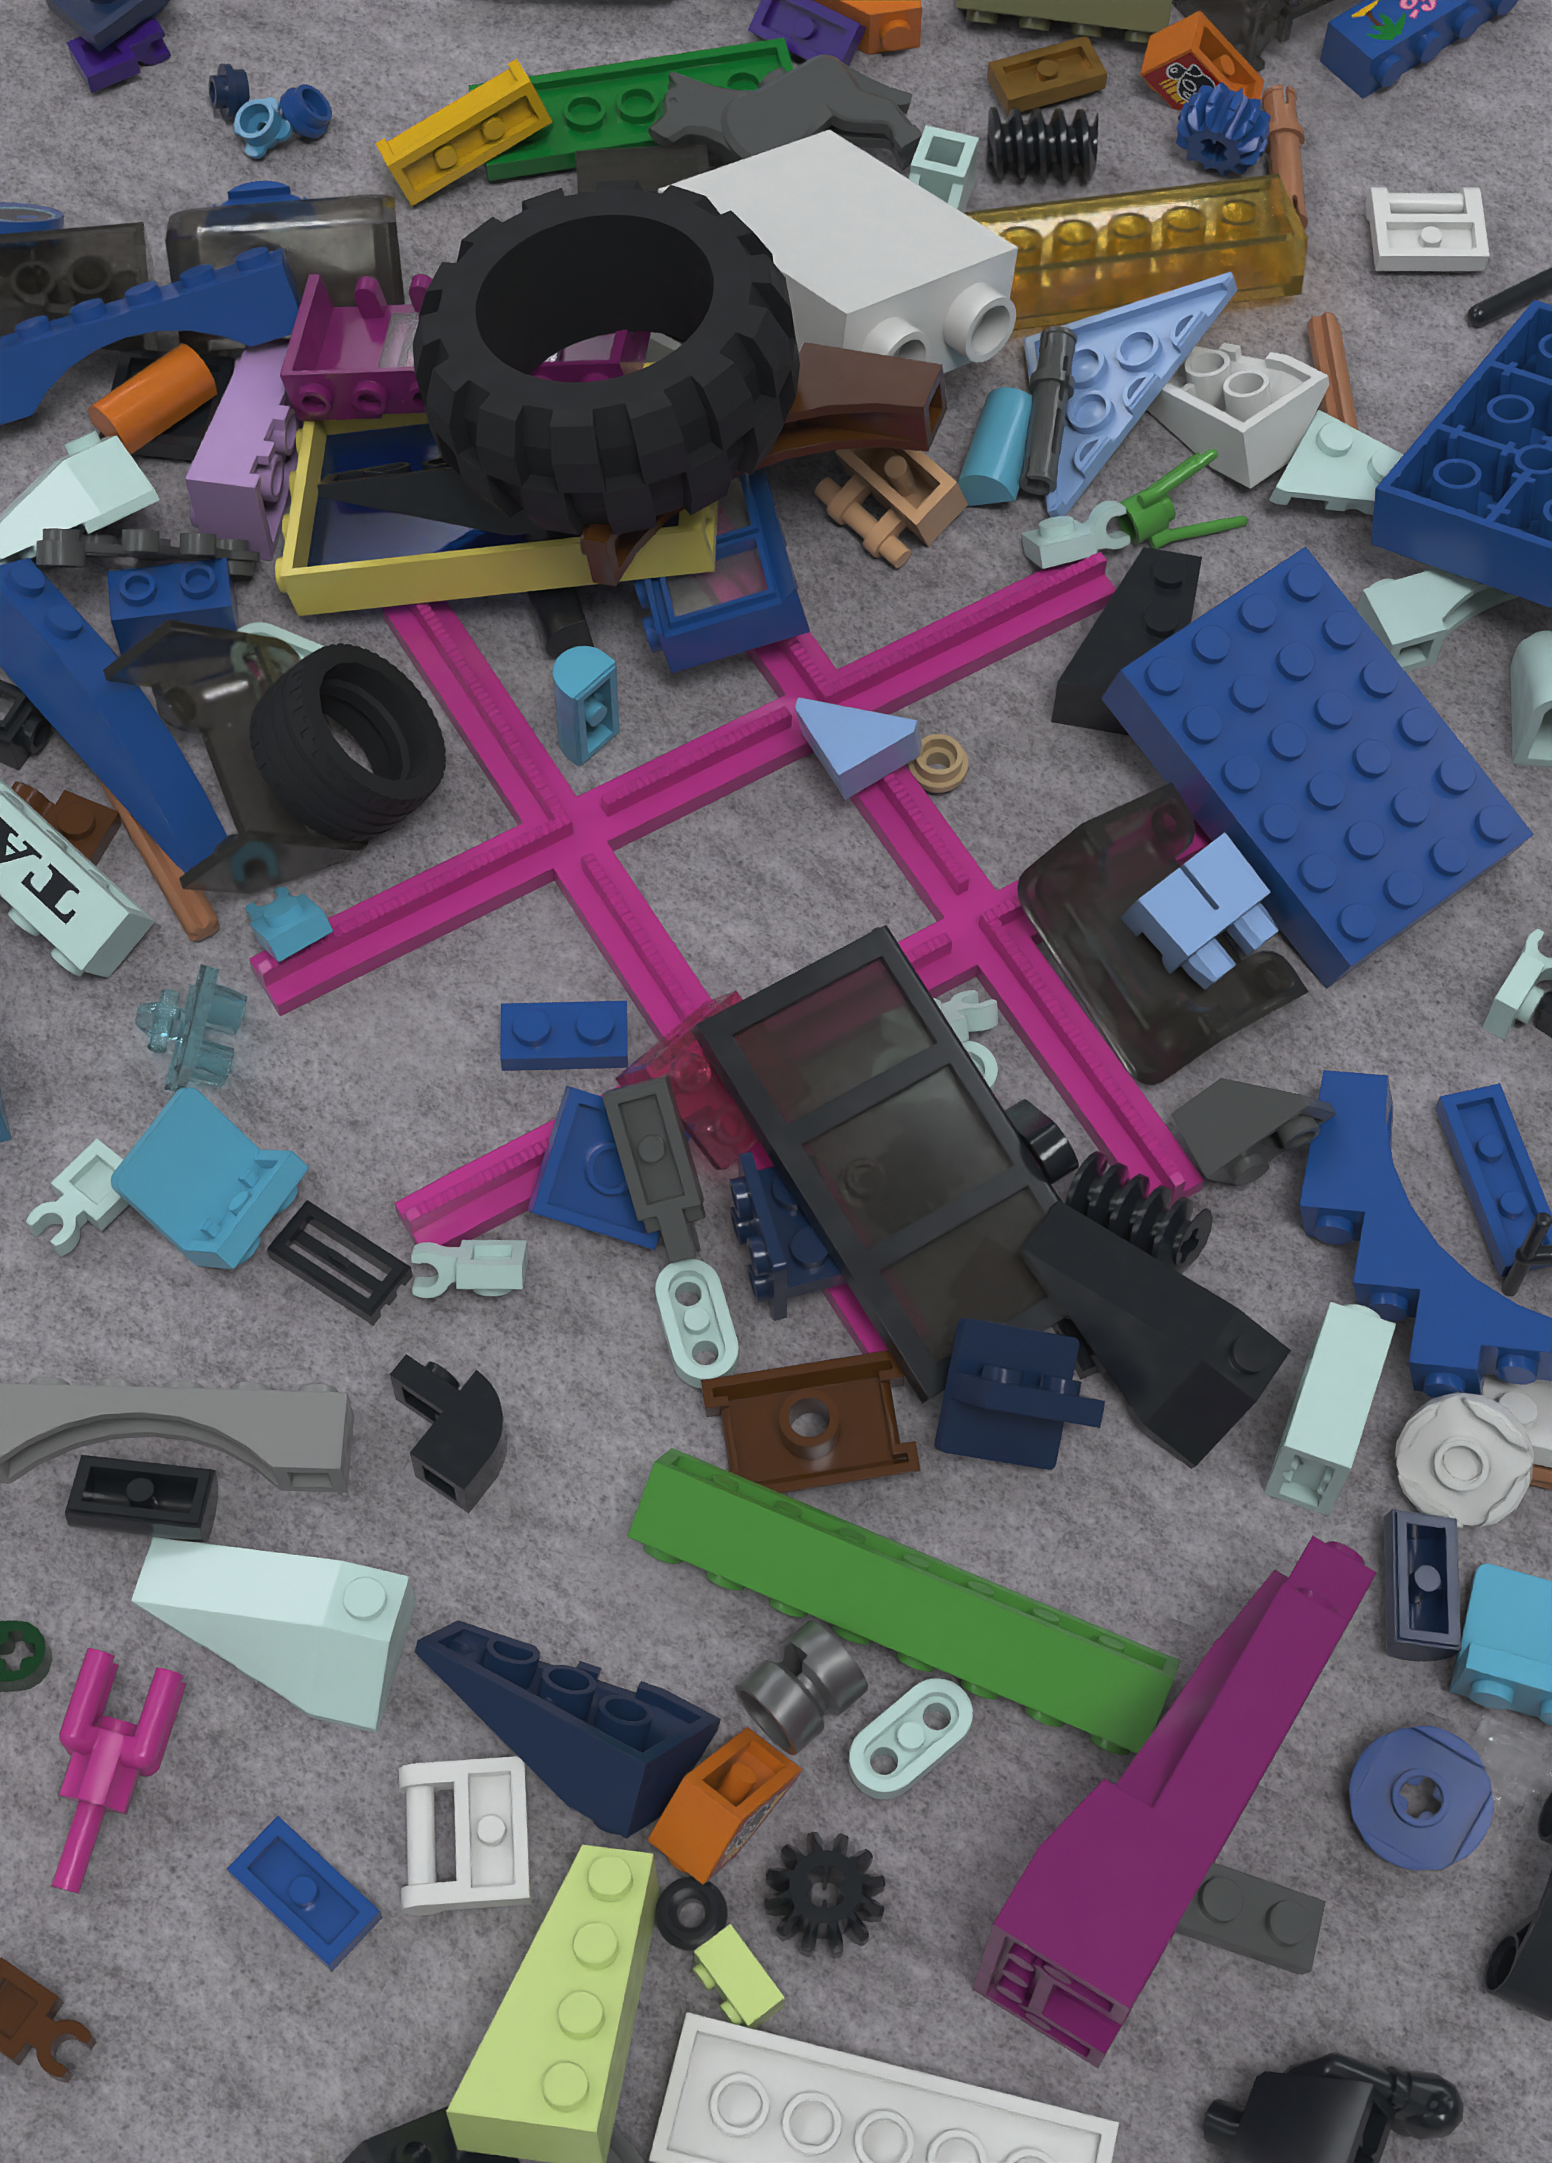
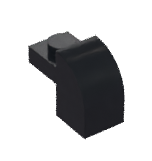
M406 1354L390 1373L395 1398L432 1424L410 1452L415 1477L467 1513H470L498 1477L507 1453V1435L498 1394L491 1383L477 1370L459 1390V1382L442 1366L431 1361L426 1366H423Z

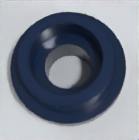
M229 63L220 64L217 75H211L209 78L210 104L213 109L220 110L224 120H234L238 110L246 102L250 101L248 78L244 69H233Z

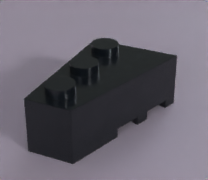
M1143 547L1058 680L1052 723L1130 736L1101 698L1122 668L1191 623L1202 557Z

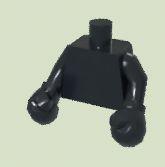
M1332 2052L1290 2065L1284 2073L1271 2071L1260 2073L1255 2078L1246 2106L1219 2098L1214 2100L1206 2113L1203 2131L1204 2138L1208 2143L1230 2149L1225 2163H1380L1391 2128L1403 2137H1414L1420 2140L1445 2137L1450 2135L1463 2121L1464 2104L1456 2085L1436 2073L1403 2071L1393 2066L1382 2069L1344 2054Z

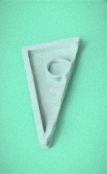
M1318 409L1269 500L1280 505H1287L1291 497L1323 500L1326 510L1345 511L1356 509L1364 514L1373 515L1375 488L1404 454Z

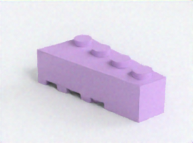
M278 338L252 347L246 345L242 356L236 359L233 376L185 477L191 500V524L194 527H198L199 533L216 534V539L248 540V551L260 552V559L271 561L282 529V519L287 512L291 499L289 475L291 471H295L297 468L296 431L303 428L304 421H299L280 378V372L290 339Z

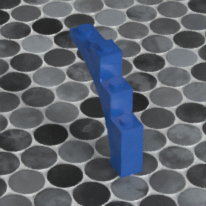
M1323 1070L1318 1100L1331 1103L1336 1115L1319 1126L1321 1130L1319 1135L1310 1143L1299 1204L1306 1236H1313L1325 1243L1335 1245L1348 1244L1352 1240L1360 1241L1353 1279L1357 1304L1372 1309L1381 1319L1390 1322L1402 1321L1407 1317L1415 1318L1409 1356V1367L1414 1391L1424 1392L1431 1398L1455 1392L1482 1395L1485 1374L1496 1375L1505 1382L1519 1385L1531 1384L1536 1380L1552 1381V1318L1516 1304L1473 1277L1437 1243L1412 1208L1393 1164L1391 1146L1394 1107L1388 1075Z

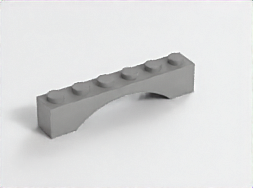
M36 1377L31 1379L29 1384L3 1383L0 1380V1483L11 1484L38 1465L76 1448L112 1439L158 1437L190 1441L224 1452L255 1469L280 1491L348 1493L354 1414L348 1393L338 1392L336 1388L324 1384H306L300 1386L298 1391L271 1390L268 1386L256 1382H239L233 1384L231 1389L204 1388L196 1382L187 1380L169 1381L164 1384V1387H137L131 1381L117 1378L102 1379L97 1382V1385H70L67 1381L55 1377Z

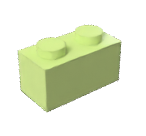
M731 1924L694 1950V1961L697 1965L692 1970L707 1991L714 1987L724 2001L719 2005V2008L729 2023L756 2029L784 2008L785 1997Z

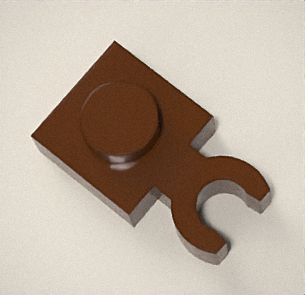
M2 1957L0 1958V2053L19 2066L31 2048L36 2050L40 2066L53 2079L68 2083L73 2074L61 2063L57 2062L56 2052L58 2047L63 2042L74 2039L92 2050L97 2042L91 2032L77 2021L67 2019L57 2022L53 2021L52 2019L64 2004L61 1998Z

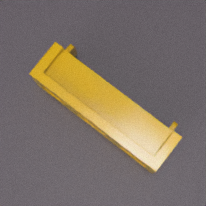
M517 58L508 63L509 69L389 141L383 138L375 143L411 206H414L553 122Z

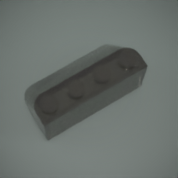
M366 194L204 207L182 210L169 216L165 244L171 283L180 281L179 276L181 273L199 265L212 264L215 270L236 263L235 257L253 248L267 247L269 252L283 248L301 299L309 274H320L333 307H356L354 291L357 281L360 277L369 276L379 282L387 305L406 304L395 198L392 196ZM178 331L180 344L188 345L198 355L222 357L229 353V349L246 347L245 344L222 336L194 331ZM287 335L281 338L290 339L291 335Z

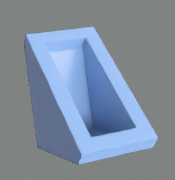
M800 697L797 699L795 710L802 734L845 800L920 756L922 741L917 720Z

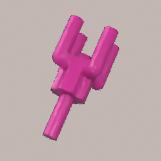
M87 1648L59 1733L60 1743L71 1757L58 1796L78 1804L51 1886L76 1894L80 1892L105 1811L127 1815L139 1776L148 1777L154 1775L159 1770L186 1684L182 1682L184 1675L172 1670L156 1667L138 1725L103 1716L119 1665L113 1663L114 1655L93 1648Z

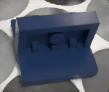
M751 1151L738 1154L739 1177L729 1179L731 1196L734 1207H730L734 1232L739 1245L747 1244L752 1264L747 1265L756 1302L768 1301L773 1320L787 1318L788 1298L847 1284L776 1167L757 1170ZM815 1156L809 1157L820 1175Z
M967 1317L960 1318L936 1432L935 1449L948 1454L1047 1470L1054 1469L1064 1422L1097 1428L1101 1427L1105 1401L1081 1395L1082 1382L1073 1380L1079 1340L1074 1337Z

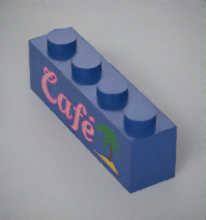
M1363 0L1328 22L1320 62L1364 99L1381 87L1393 85L1402 74L1421 62H1430L1442 49L1458 39L1470 37L1479 26L1493 17L1507 14L1516 5L1518 0Z

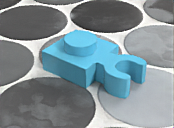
M286 887L275 889L277 898L265 906H256L255 903L251 902L245 907L252 921L249 924L259 944L278 962L333 932L324 911L304 893L297 897L291 896Z

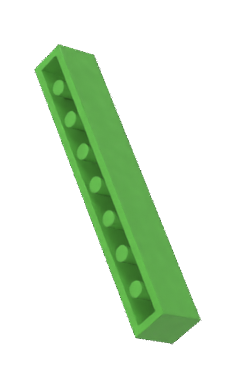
M674 1448L668 1450L654 1462L627 1536L645 1544L644 1551L660 1561L671 1564H680L682 1561L688 1562L706 1570V1576L710 1581L727 1589L741 1591L747 1587L770 1597V1605L782 1613L794 1617H807L810 1614L833 1624L832 1630L848 1641L864 1645L874 1641L897 1651L896 1657L907 1666L925 1672H932L935 1668L961 1678L960 1684L975 1695L987 1699H998L1001 1695L1026 1706L1025 1712L1033 1719L1054 1727H1062L1067 1723L1091 1734L1090 1739L1096 1745L1115 1754L1127 1755L1130 1751L1138 1754L1156 1727L1181 1660Z

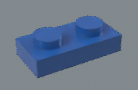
M627 1001L501 1004L500 1060L502 1071L628 1068Z
M279 1816L227 1868L229 1875L331 1972L383 1918L381 1912Z

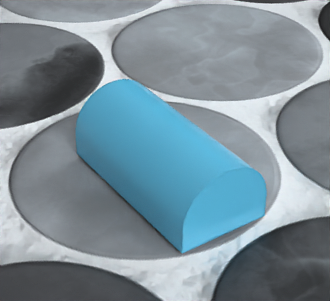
M1001 387L992 390L986 397L957 482L968 506L1016 500L1020 488L1019 482L1024 464L1025 445L1032 408V396L1020 389Z
M578 646L566 650L556 659L553 666L559 747L562 753L576 766L583 765L620 732L616 661L600 649L590 646Z

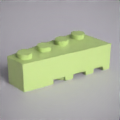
M590 1845L581 1846L446 2111L457 2150L550 2163L607 2162L656 1918V1905L660 1897L654 1853Z

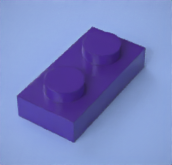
M761 0L748 31L766 40L785 38L788 51L806 60H810L818 55H832L849 66L867 27L813 0Z

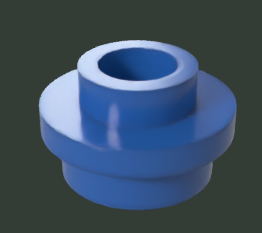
M302 84L298 88H289L280 98L282 117L287 119L292 125L294 133L315 139L321 137L326 132L328 121L332 117V109L327 99L316 88Z

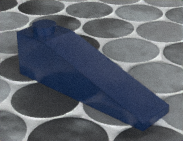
M459 1620L417 1640L415 1653L568 1807L592 1819L599 1829L610 1834L620 1835L626 1839L661 1817L684 1776L694 1769L717 1733L721 1720L663 1688L642 1681L637 1688V1692L600 1681L599 1676L602 1668L582 1661L578 1663L577 1667L552 1665L540 1661V1651L536 1646Z

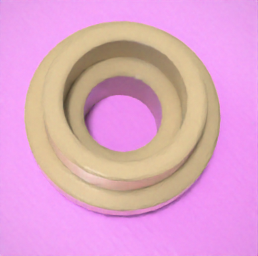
M932 734L921 740L922 749L920 756L908 763L911 773L922 788L929 792L943 793L957 788L965 780L968 772V757L957 740L945 734ZM932 764H941L945 766L946 769H933L929 766Z

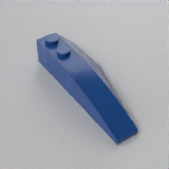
M30 558L0 565V667L186 875L194 874L230 860L235 850L209 798L175 739L143 693L128 666Z

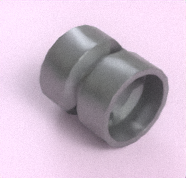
M807 1621L779 1646L780 1660L778 1662L763 1660L735 1685L736 1694L749 1715L774 1743L790 1755H797L824 1730L823 1716L826 1713L840 1716L868 1691V1683L854 1659L828 1631L813 1621Z

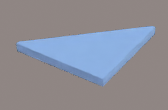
M1232 271L1062 325L1073 330L1077 335L1072 363L1075 390L1073 397L1068 400L1066 406L1063 440L1058 463L1057 487L1054 492L1050 490L1049 494L1045 495L1047 510L1051 518L1067 515L1238 291ZM1041 332L1023 338L1029 382L1031 374L1036 371L1038 366Z

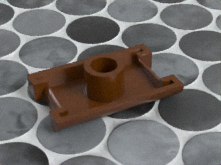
M889 1350L701 1380L707 1417L721 1415L729 1472L781 1494L921 1471L916 1441L900 1442L891 1388L904 1386V1374ZM806 1413L819 1414L829 1423L821 1434L814 1437L799 1435L793 1430L792 1424L799 1416Z

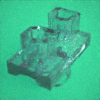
M203 964L200 965L195 985H191L188 990L184 1010L177 1007L180 994L170 989L161 991L159 1002H148L138 1007L135 1024L140 1030L150 1035L147 1046L150 1051L165 1053L169 1040H176L164 1086L165 1090L177 1092L180 1088L186 1087L189 1081L202 1085L223 1087L229 1075L234 1048L204 1040L203 1034L206 1026L235 1035L240 1026L248 996L216 984L219 973L217 968Z

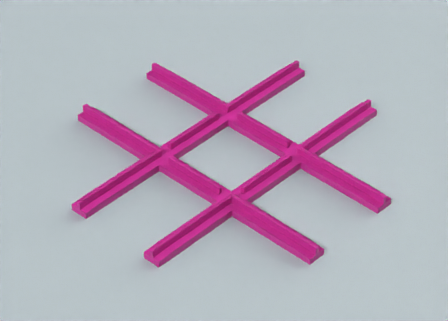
M718 505L717 535L736 530ZM679 513L667 521L661 528L678 526ZM751 550L716 560L715 571L691 574L713 606L768 589L763 567ZM1099 552L1091 555L1089 558L1042 569L839 669H836L810 632L748 650L746 653L778 696V699L579 796L575 795L446 600L382 607L385 622L518 826L328 918L333 932L280 962L274 959L266 950L249 958L252 971L279 1016H282L555 881L670 1058V1060L615 1088L669 1074L682 1122L693 1125L708 1117L737 1162L738 1154L751 1151L757 1170L773 1167L774 1164L692 1034L696 1024L720 1011L613 851L813 753V749L802 734L795 706L798 697L890 715L1104 609L1116 591L1114 585L1105 575L1107 559ZM906 765L849 797L937 921L898 941V944L931 996L936 998L977 977L989 996L997 1001V1007L1096 1147L1101 1153L1107 1155L1108 1164L1112 1166L1119 1162L1128 1166L1127 1184L1134 1176L1140 1173L1150 1179L1148 1196L1160 1185L1170 1188L1172 1198L1169 1208L1181 1197L1188 1198L1201 1191L1204 1179L1036 946L1168 877L1212 843L1211 839L1179 798L996 890ZM874 964L734 1039L787 1124H789L792 1120L769 1087V1084L879 1028V1016L902 1009L903 1005L878 965ZM556 1118L395 1202L396 1213L415 1245L432 1242L445 1247H459L462 1240H472L526 1212ZM808 1144L802 1146L808 1157L815 1156ZM815 1156L822 1180L865 1249L872 1247L874 1243ZM890 1267L880 1272L922 1341L924 1343L929 1341L930 1329ZM848 1283L821 1290L862 1354L888 1350Z

